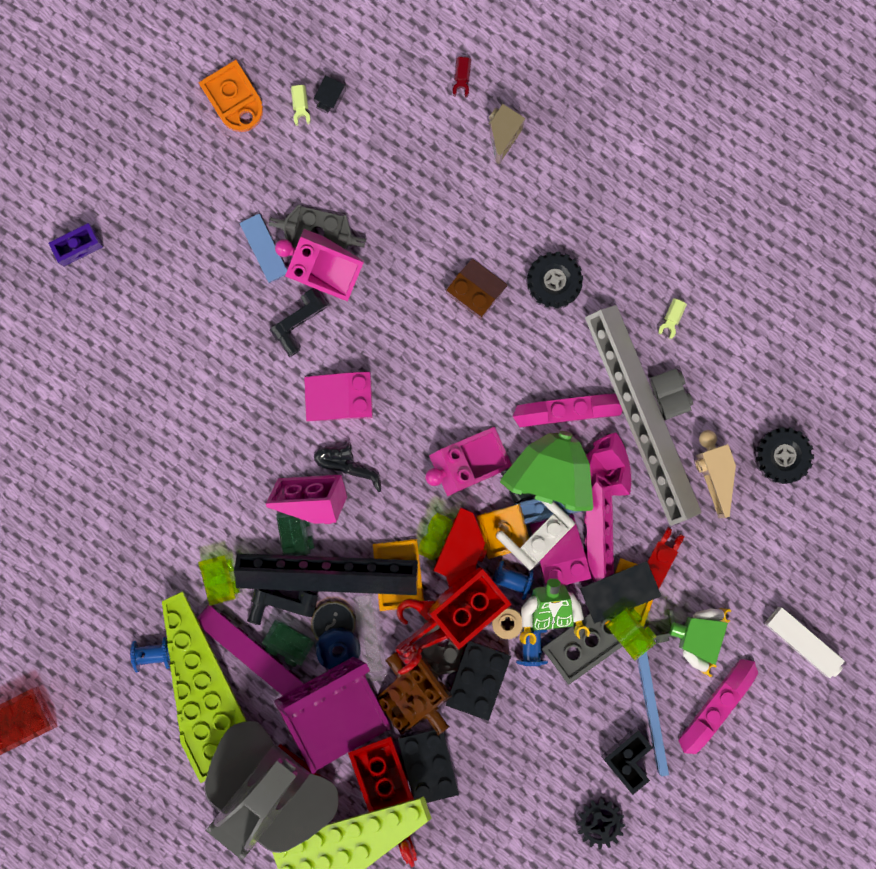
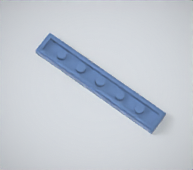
M637 639L634 641L657 772L661 777L668 776L669 771L644 639Z

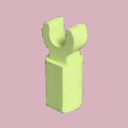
M292 86L293 110L296 111L293 117L296 126H299L298 119L304 116L306 117L307 124H310L311 118L306 111L308 109L306 86Z
M678 299L672 300L664 318L666 322L658 329L659 335L662 334L663 329L667 328L671 332L668 339H672L675 336V325H678L687 306L685 302Z

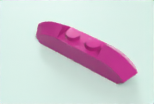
M603 394L517 405L512 417L519 427H529L620 416L623 410L616 394Z
M595 473L591 478L593 510L586 511L584 519L587 525V535L585 538L587 551L584 552L590 575L594 582L614 574L612 484L606 478Z
M740 659L679 737L678 741L684 753L697 754L716 733L757 677L758 670L755 661Z

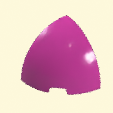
M612 433L593 443L594 449L586 455L590 464L591 478L595 473L606 478L612 484V495H630L632 479L629 458L619 435Z

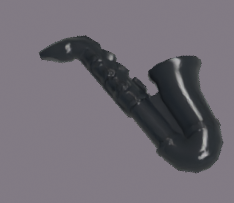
M350 442L340 447H321L315 452L314 461L318 466L326 470H336L344 474L369 479L376 490L381 492V480L376 472L361 466L356 467L352 463H346V460H354Z

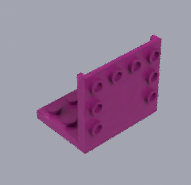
M351 657L274 700L312 774L369 740L392 729L366 680L365 674L370 672L367 663L355 657Z

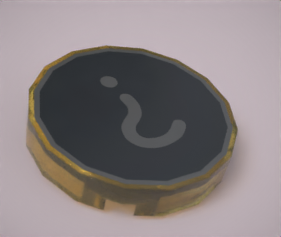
M338 601L320 605L311 619V629L316 639L332 628L342 627L353 633L356 628V618L352 610L346 604Z

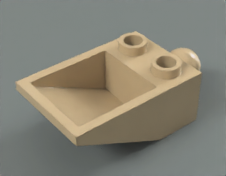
M705 430L700 434L699 442L703 447L707 448V451L696 455L695 465L697 471L703 473L718 518L730 517L736 464L729 445L716 448V434L711 430Z

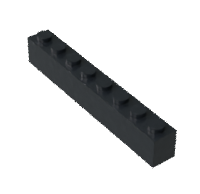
M237 553L234 576L236 588L417 595L418 560Z

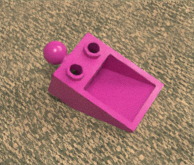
M303 229L296 248L286 239L279 240L275 245V251L279 256H293L285 277L348 302L364 263L362 259L326 237Z
M492 427L429 455L434 468L427 471L425 479L431 486L442 484L448 497L510 468L512 464L495 427Z

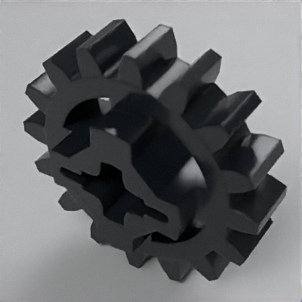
M600 798L596 804L592 799L590 800L591 806L588 807L583 804L584 813L580 811L577 813L581 817V820L575 821L576 825L581 826V828L577 829V833H584L581 839L583 842L589 840L591 848L595 843L598 849H602V844H606L608 848H611L610 842L613 841L617 844L616 836L624 835L620 828L626 827V824L620 821L624 818L623 813L617 814L620 808L617 805L612 808V801L609 800L604 804L603 799ZM600 809L608 810L612 814L605 815L600 812ZM592 812L593 816L590 822L586 823L588 815ZM598 819H602L605 822L603 824L604 828L600 829L598 826H595L598 824ZM615 825L613 832L609 835L608 832L611 826ZM595 832L599 834L601 838H595L591 836L589 833L592 834Z

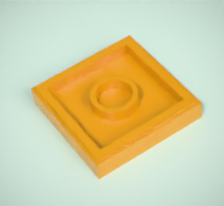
M520 504L476 516L485 541L484 546L487 549L488 559L511 553L496 538L498 531H503L519 548L529 539Z

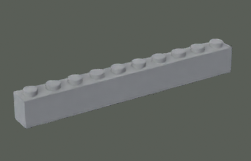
M617 305L601 309L585 317L669 525L672 526L701 514L699 504Z

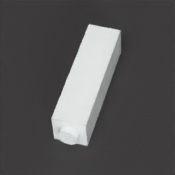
M778 607L764 623L825 677H836L843 669L841 665L845 661L782 607Z

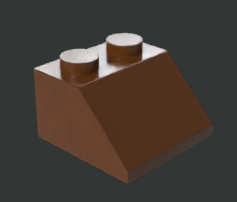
M472 258L447 288L446 294L482 320L508 284Z

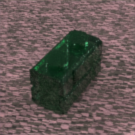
M285 513L276 514L283 555L302 556L312 554L311 549H315L313 535H308L307 530L311 523Z
M276 619L262 644L266 646L265 651L274 656L277 653L286 657L284 659L286 663L296 667L297 664L303 665L316 641Z

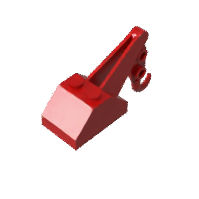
M463 508L458 510L433 568V571L446 577L449 587L457 580L475 571L477 562H482L487 552V549L484 548L485 541L474 513ZM406 599L397 607V617L400 622L407 625L408 621L404 618L403 611L407 607H412L429 621L432 618L427 612L435 601Z
M478 568L457 580L444 591L427 612L432 619L395 648L399 658L407 664L397 671L398 674L402 675L409 672L420 662L422 649L445 639H449L457 649L462 648L511 605L510 601L484 569ZM437 625L439 626V629H438V630H436V631L430 633L429 635L423 637L422 639L418 640V639L421 638L423 635H425L427 632H429L431 629H433L435 626H437Z
M391 737L348 752L369 812L413 800ZM408 836L398 846L406 864L414 867L417 855L411 837Z

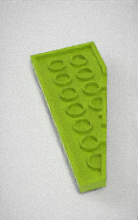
M181 591L162 600V608L168 641L180 743L199 782L203 783L206 780L212 757L221 738L230 727L241 722H247V719L184 591Z
M423 796L328 823L310 839L286 852H272L278 869H366L432 818Z

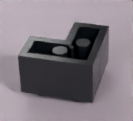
M635 727L601 757L632 795L650 781L636 762L652 750L653 747Z

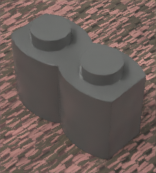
M673 369L649 378L664 420L692 411L693 400L689 393H685L683 385L686 382L682 372Z

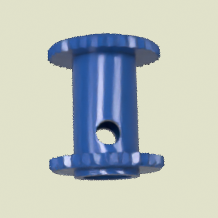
M501 560L499 566L496 567L492 581L496 585L523 593L521 600H525L533 583L534 571L530 570L529 575L507 570L502 568L504 561Z
M547 629L531 630V633L536 636V643L534 645L530 644V636L526 637V645L523 644V660H516L517 664L541 666L548 663V660H541V633L548 632Z
M163 637L162 644L138 647L136 641L131 643L130 658L135 672L140 671V665L164 662L167 669L170 668L167 637Z

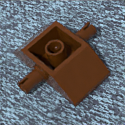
M397 652L388 657L385 662L388 663L397 676L395 678L396 681L376 699L382 710L385 711L392 721L394 727L403 735L423 719H427L437 732V735L447 730L450 726L439 713L438 707L452 697V695L427 660L421 658L420 662L412 670L400 675L397 671L406 665L399 658Z

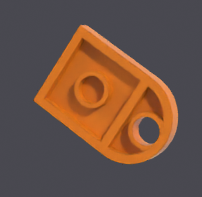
M237 60L198 82L218 116L229 129L236 132H247L260 123L263 116V104ZM245 113L253 116L249 124H243L240 121L241 116Z

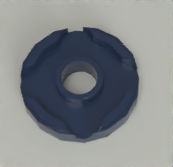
M342 627L325 631L316 643V657L320 665L329 670L351 657L359 659L361 654L360 642L357 636L352 631ZM335 646L344 647V651L340 654H334L332 649Z

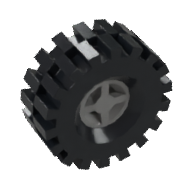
M557 251L556 253L548 252L544 256H539L532 263L526 280L527 290L531 298L538 305L556 310L567 307L578 297L583 286L582 269L580 266L578 267L575 259L569 258L570 255L566 253L563 255Z
M790 427L774 429L763 435L764 437L758 441V446L755 448L756 457L754 459L757 462L758 471H761L762 476L768 478L773 483L788 484L801 480L802 477L808 474L807 471L812 468L813 464L811 461L814 459V454L811 452L813 446L809 445L808 437H804L801 431H795L794 428Z

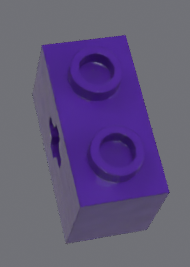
M89 223L48 243L57 262L63 267L103 248L94 227Z

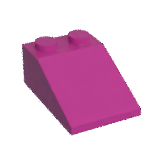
M370 372L304 377L306 422L373 418Z
M342 475L278 478L266 502V507L314 524L336 523L347 499Z
M568 515L575 522L574 515ZM547 520L529 524L532 535ZM576 524L539 561L545 587H547L549 579H558L561 585L591 579Z

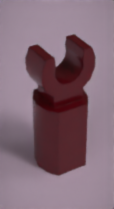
M456 58L454 80L457 83L453 87V96L455 97L457 90L460 88L465 90V98L469 96V87L466 82L470 81L471 58Z

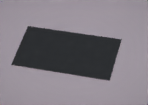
M647 561L580 588L594 624L661 597Z

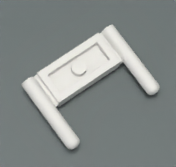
M554 501L552 504L542 502L553 515L521 548L503 531L496 533V538L529 570L576 524Z

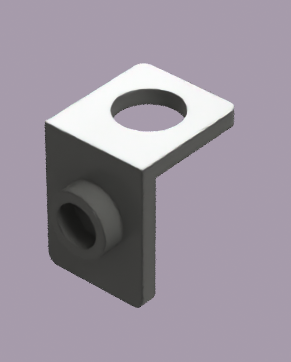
M667 609L671 627L672 623L675 622L673 609ZM670 632L645 636V640H656V643L669 641V637L672 636Z

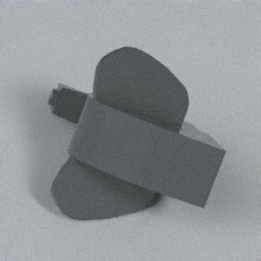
M255 721L235 724L221 738L212 757L204 785L206 799L220 813L205 831L239 859H244L257 842L270 852H286L310 839L334 818L338 810V791L336 786L320 776L310 774L307 769L273 743L261 724Z

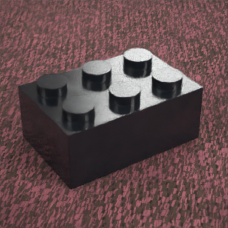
M471 640L467 642L450 689L452 697L446 701V706L489 721L511 655Z
M429 728L398 737L413 799L424 796L426 803L459 795L444 732L437 735L434 728Z

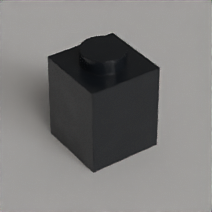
M325 75L314 97V102L317 104L316 108L327 114L329 111L335 113L346 92L345 84Z

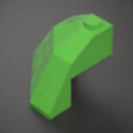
M567 431L548 433L529 444L500 481L511 492L519 495L531 493L536 495V500L552 504L554 500L563 504L565 509L572 511L593 510L590 464L581 443Z

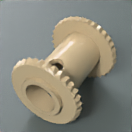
M510 607L504 610L492 621L495 634L502 639H513L518 636L523 629L520 613ZM506 617H510V620L514 621V626H510V629H505V626L501 625V621H505Z

